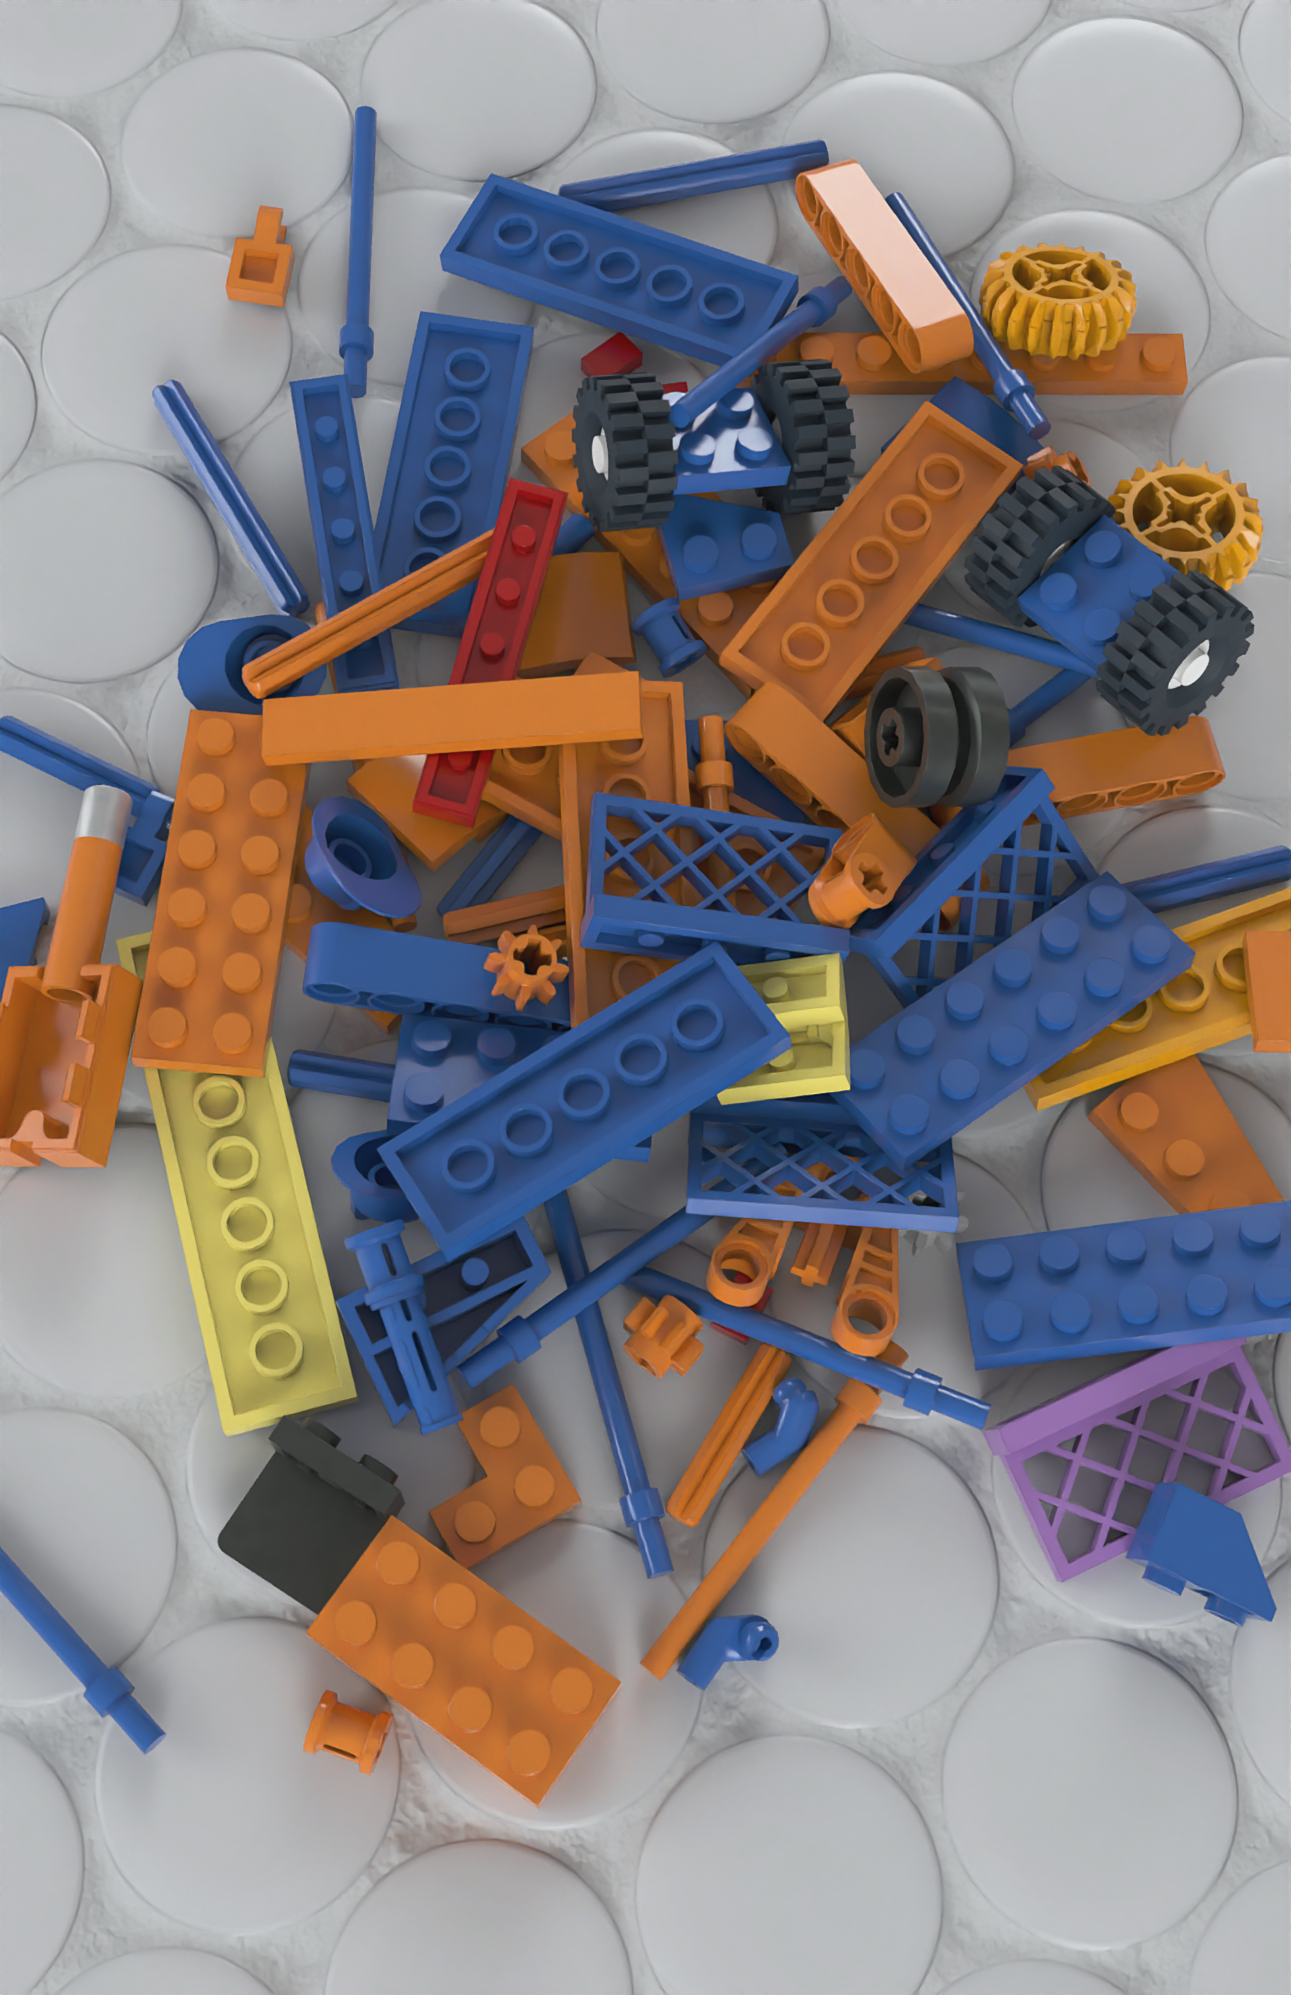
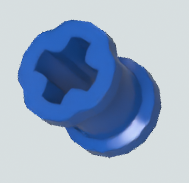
M675 597L667 598L651 606L631 624L634 634L637 636L643 635L661 663L658 669L664 678L682 672L697 662L708 651L702 640L694 638L678 613L681 605Z

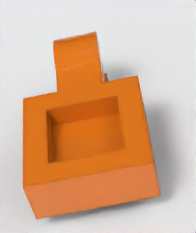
M260 205L253 240L236 238L225 285L228 300L285 307L295 256L293 246L285 244L287 227L281 225L284 213L283 208Z

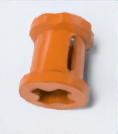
M326 1689L309 1725L303 1751L315 1755L319 1750L326 1751L358 1763L359 1772L370 1776L382 1753L393 1720V1714L382 1711L378 1715H374L338 1701L336 1692Z

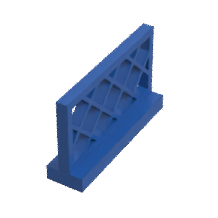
M1006 766V771L999 788L989 801L983 805L963 807L915 856L917 859L915 867L901 882L893 899L882 908L866 909L861 913L856 923L847 929L850 930V949L852 952L867 956L904 1009L929 993L933 986H939L949 979L934 977L937 941L957 942L955 975L972 963L974 943H990L995 948L1011 937L1015 900L1033 901L1031 922H1033L1099 877L1050 801L1048 795L1055 787L1042 768ZM1034 812L1041 823L1039 850L1020 849L1022 823ZM991 854H1002L999 891L979 890L982 864ZM1019 856L1038 857L1034 894L1015 893ZM1055 858L1065 859L1076 876L1073 883L1061 895H1051ZM951 896L962 897L958 934L938 933L941 906ZM978 898L998 899L994 936L975 935ZM909 939L920 940L917 976H904L892 959ZM911 985H916V990H915V991H914V989L912 988Z
M595 792L591 801L586 912L581 922L580 947L684 961L713 942L718 941L736 966L840 953L843 964L850 953V930L803 923L789 908L791 904L803 895L808 894L810 885L822 870L821 868L811 875L789 851L799 844L825 848L826 864L832 855L831 850L842 836V830ZM607 815L630 819L644 834L624 848L606 829ZM675 826L692 828L706 844L687 857L665 833ZM737 835L753 837L768 854L749 866L728 842ZM651 843L674 865L672 869L656 880L633 858L634 855ZM605 851L611 856V858H609L606 861ZM714 852L737 875L719 890L696 867L697 864ZM774 862H777L799 885L781 899L758 875ZM620 866L642 890L631 898L603 894L604 877ZM683 875L705 900L695 907L677 905L663 889ZM745 884L768 909L759 916L743 915L726 898Z
M829 1093L721 1105L717 1095H715L689 1113L686 1213L957 1233L959 1210L952 1137L917 1161L930 1162L929 1164L921 1168L914 1163L902 1171ZM779 1142L787 1152L797 1154L788 1158L772 1147V1145ZM714 1147H724L731 1149L725 1151L724 1153H721ZM754 1156L771 1169L754 1177L740 1167L739 1164ZM846 1156L862 1157L863 1159L854 1163ZM820 1161L837 1174L821 1182L805 1169ZM886 1166L904 1179L889 1187L874 1177L872 1173ZM720 1175L737 1187L731 1192L701 1190L702 1185ZM788 1180L804 1193L798 1197L780 1196L772 1188ZM854 1185L870 1196L871 1199L866 1202L848 1201L838 1193ZM921 1190L940 1203L941 1207L916 1206L907 1200L906 1197Z

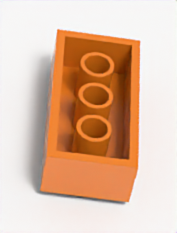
M391 1515L305 1632L313 1642L537 1809L540 1808L617 1695L622 1683L393 1515Z

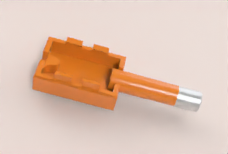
M95 785L87 788L84 792L45 968L42 966H9L0 1002V1166L40 1167L42 1157L61 1167L106 1168L144 982L118 964H100L133 805V799L130 795L115 787Z

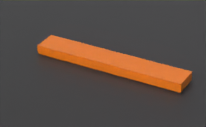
M639 671L263 699L261 757L267 766L639 739L643 738L641 677Z

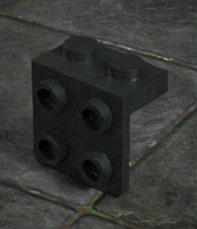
M284 1415L268 1438L275 1449V1453L220 1532L217 1542L224 1554L313 1613L319 1615L391 1515L394 1517L398 1516L405 1505V1501L401 1491L393 1486L399 1476L386 1465L367 1454H364L360 1461L356 1462L336 1449L341 1438L318 1421L307 1417L300 1426Z

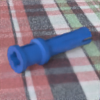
M399 1219L344 1239L347 1250L355 1251L368 1287V1291L363 1296L367 1306H371L372 1311L378 1309L380 1311L399 1370L403 1376L421 1427L419 1428L420 1433L424 1435L464 1419L462 1413H459L441 1362L440 1353L435 1345L418 1297L419 1294L424 1293L422 1286L425 1283L422 1274H414L400 1236L405 1230L403 1220Z

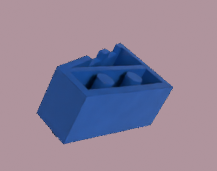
M524 1215L447 1262L439 1250L411 1264L414 1274H422L425 1283L422 1286L424 1293L419 1294L418 1297L435 1345L440 1353L446 1376L460 1365L551 1273ZM365 1286L336 1300V1304L390 1421L395 1428L414 1408L403 1376L399 1370L379 1309L372 1311L371 1306L366 1305L363 1296L368 1291V1287Z

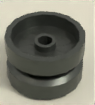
M897 666L883 673L871 694L867 706L864 729L865 760L871 784L880 800L892 808H922L935 805V803L943 807H974L986 804L997 792L1006 771L1010 746L1009 714L1002 689L990 672L980 667L950 666L935 671L928 666Z

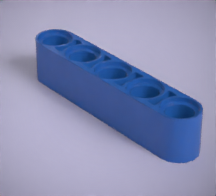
M322 922L315 924L311 928L302 990L305 995L317 1001L399 1015L406 1013L559 1031L571 1030L568 974L563 982L552 983L555 987L556 995L550 1004L546 1006L535 997L526 1002L522 1011H517L515 1000L508 998L503 993L493 997L491 992L497 982V973L489 972L483 968L489 953H501L499 949L339 922ZM557 959V963L568 966L567 960ZM521 960L525 967L524 973L533 975L529 973L528 962Z

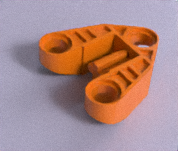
M846 1156L854 1163L859 1161V1159L855 1157ZM822 1162L805 1169L821 1182L837 1174ZM788 1180L772 1188L780 1196L798 1197L804 1193ZM859 1189L860 1196L850 1201L866 1202L871 1197ZM742 1217L713 1251L705 1278L708 1291L715 1298L726 1304L737 1307H749L758 1303L763 1296L769 1279L773 1280L793 1227L805 1231L792 1264L791 1273L801 1276L800 1283L805 1286L813 1287L814 1282L824 1286L829 1283L841 1248L844 1246L854 1250L835 1301L837 1308L831 1322V1334L834 1340L842 1348L853 1354L877 1356L885 1351L898 1325V1229ZM721 1269L740 1271L754 1281L742 1285L733 1283L724 1276ZM848 1317L863 1319L873 1324L880 1332L875 1334L861 1333L854 1329Z

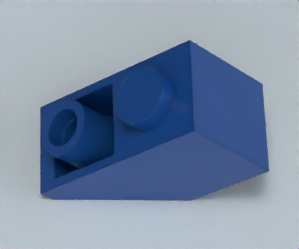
M1157 1482L1125 1557L1146 1568L1142 1579L1177 1596H1181L1184 1587L1207 1598L1203 1608L1205 1611L1237 1626L1243 1627L1246 1618L1272 1622L1277 1608L1241 1513L1180 1483Z

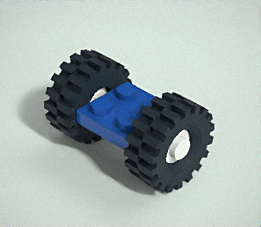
M822 359L775 362L761 365L757 368L758 374H754L751 379L752 388H733L683 428L676 427L674 423L670 422V406L687 393L671 392L664 394V388L661 382H656L654 374L641 372L584 378L582 388H578L576 394L579 405H574L573 408L576 428L572 429V442L576 444L573 464L574 468H578L579 477L576 480L578 493L583 492L581 504L584 512L589 513L590 524L592 527H597L599 532L660 527L662 523H666L670 518L668 511L673 510L675 503L673 495L754 488L757 497H763V508L766 511L771 510V512H776L780 515L835 510V507H840L844 502L843 495L848 494L851 487L847 475L854 474L855 461L851 458V449H856V435H851L850 424L855 422L853 409H847L846 402L850 397L847 386H839L842 377L841 373L837 368L832 369V362Z
M1053 466L1051 471L1045 467L1036 470L1033 481L1025 476L1016 482L1015 493L1010 495L1005 492L997 500V503L1000 505L999 509L994 515L986 514L980 523L985 527L981 535H974L969 547L975 553L965 558L964 567L969 572L964 577L966 584L970 586V590L1014 626L1022 628L1023 624L1030 628L1038 624L1096 671V675L1101 678L1096 682V689L1101 693L1100 696L1147 735L1155 736L1158 733L1160 736L1169 734L1172 726L1177 729L1187 724L1191 713L1198 716L1207 708L1205 702L1211 695L1217 697L1225 688L1222 682L1227 676H1234L1240 666L1236 662L1238 657L1245 655L1251 644L1245 640L1254 633L1255 626L1250 622L1254 616L1248 607L1205 574H1200L1197 570H1189L1186 576L1182 572L1177 571L1117 524V519L1113 516L1116 510L1107 499L1061 466Z

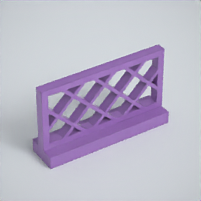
M1245 1337L1157 1348L982 1430L993 1456L999 1455L1057 1582L1071 1579L1129 1550L1138 1527L1133 1528L1112 1519L1123 1485L1127 1483L1150 1493H1153L1156 1486L1153 1483L1127 1474L1138 1438L1171 1450L1161 1482L1174 1483L1183 1455L1214 1466L1210 1484L1204 1496L1222 1505L1291 1472V1450L1241 1348V1345L1247 1343ZM1225 1365H1229L1240 1388L1232 1412L1201 1400L1209 1373ZM1193 1381L1189 1395L1175 1390ZM1160 1396L1185 1405L1174 1440L1142 1428L1151 1400ZM1248 1407L1255 1421L1245 1418ZM1135 1408L1130 1423L1115 1418ZM1197 1410L1229 1422L1218 1458L1186 1445ZM1103 1423L1127 1432L1115 1469L1083 1456L1091 1429ZM1241 1427L1263 1436L1274 1462L1255 1471L1230 1463ZM1076 1436L1071 1451L1056 1446ZM1044 1451L1068 1460L1056 1497L1033 1488L1022 1461ZM1080 1465L1112 1478L1101 1514L1068 1502ZM1227 1472L1241 1477L1223 1486ZM1040 1501L1053 1506L1049 1520ZM1064 1511L1097 1523L1089 1551L1067 1561L1056 1537ZM1109 1528L1123 1533V1535L1105 1543Z

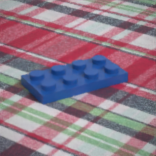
M403 1013L387 1116L386 1134L400 1135L568 1031ZM652 1135L614 1159L648 1163Z

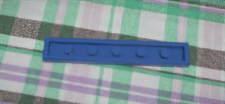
M348 374L289 382L326 620L383 589ZM390 628L333 659L338 694L400 689Z

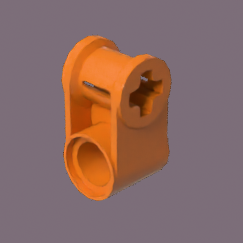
M869 813L853 824L831 850L832 855L815 881L810 885L808 900L811 910L822 925L848 929L856 923L863 911L868 908H882L893 899L901 882L915 867L917 859L874 813Z

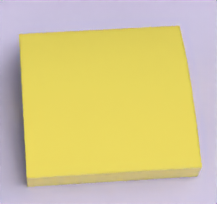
M840 953L737 966L789 1033L792 1048L717 1094L721 1105L851 1090L847 1003Z

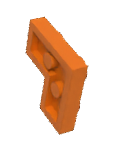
M513 1383L462 1412L464 1420L456 1423L486 1477L428 1511L454 1560L469 1571L581 1504V1498Z

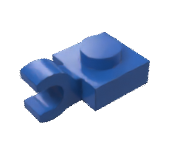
M154 790L146 799L133 828L128 826L115 888L116 894L147 907L161 882L167 843L164 841L169 836L175 799Z

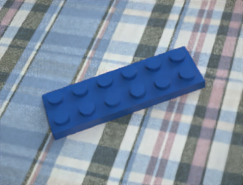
M492 173L439 255L442 270L720 367L781 321L799 291L798 275Z
M420 311L374 529L383 589L495 528L510 472L534 344V327ZM480 578L390 628L462 638Z
M1106 871L849 1046L851 1090L828 1093L895 1164L904 1171L1189 969L1195 952Z
M715 941L377 1148V1151L443 1256L449 1262L791 1049L790 1035L718 941Z
M1291 1200L956 1243V1256L975 1371L1291 1332Z

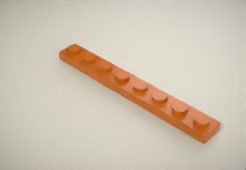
M804 332L765 363L815 359L828 360L832 362V369L837 368L842 375L839 386L846 385L849 394L936 395L956 376L984 395H995L993 391L995 382L974 349L971 356L915 374L906 367L884 333ZM1127 333L1126 339L1118 341L1115 349L1101 350L1099 355L1095 357L1080 354L1077 360H1072L1068 356H1056L1052 360L1049 355L1037 354L1031 357L1029 351L1025 349L1011 350L1009 349L1008 342L997 341L1014 369H1020L1026 374L1035 388V395H1183L1188 384L1183 334ZM758 369L753 372L751 377L748 376L734 388H752L750 382L753 375L758 374Z

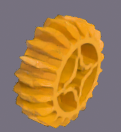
M1041 242L1038 243L1036 248L1022 245L1017 247L1016 252L1007 251L1001 253L998 260L989 263L988 272L984 276V283L980 287V316L983 317V321L993 333L994 338L999 342H1008L1009 349L1011 350L1025 349L1029 351L1031 357L1037 354L1049 355L1052 360L1056 356H1068L1072 360H1077L1080 354L1095 357L1099 355L1101 350L1115 349L1118 341L1126 339L1127 331L1131 327L1136 308V285L1132 283V274L1122 269L1120 262L1117 260H1105V254L1102 252L1090 253L1085 251L1083 246L1069 248L1065 247L1063 243L1059 246H1047Z
M1182 457L1176 467L1169 468L1162 461L1158 460L1152 469V473L1137 467L1131 480H1120L1118 487L1114 490V495L1108 497L1109 503L1116 510L1113 516L1117 519V524L1186 576L1189 570H1197L1200 574H1205L1228 592L1232 584L1243 583L1244 578L1248 575L1249 568H1253L1254 562L1258 559L1263 534V518L1259 517L1258 500L1248 497L1249 493L1247 492L1246 483L1231 484L1229 469L1214 474L1210 472L1207 461L1199 468L1187 467ZM1146 521L1150 525L1149 528L1140 532L1137 526ZM1220 531L1224 539L1217 544L1211 536Z

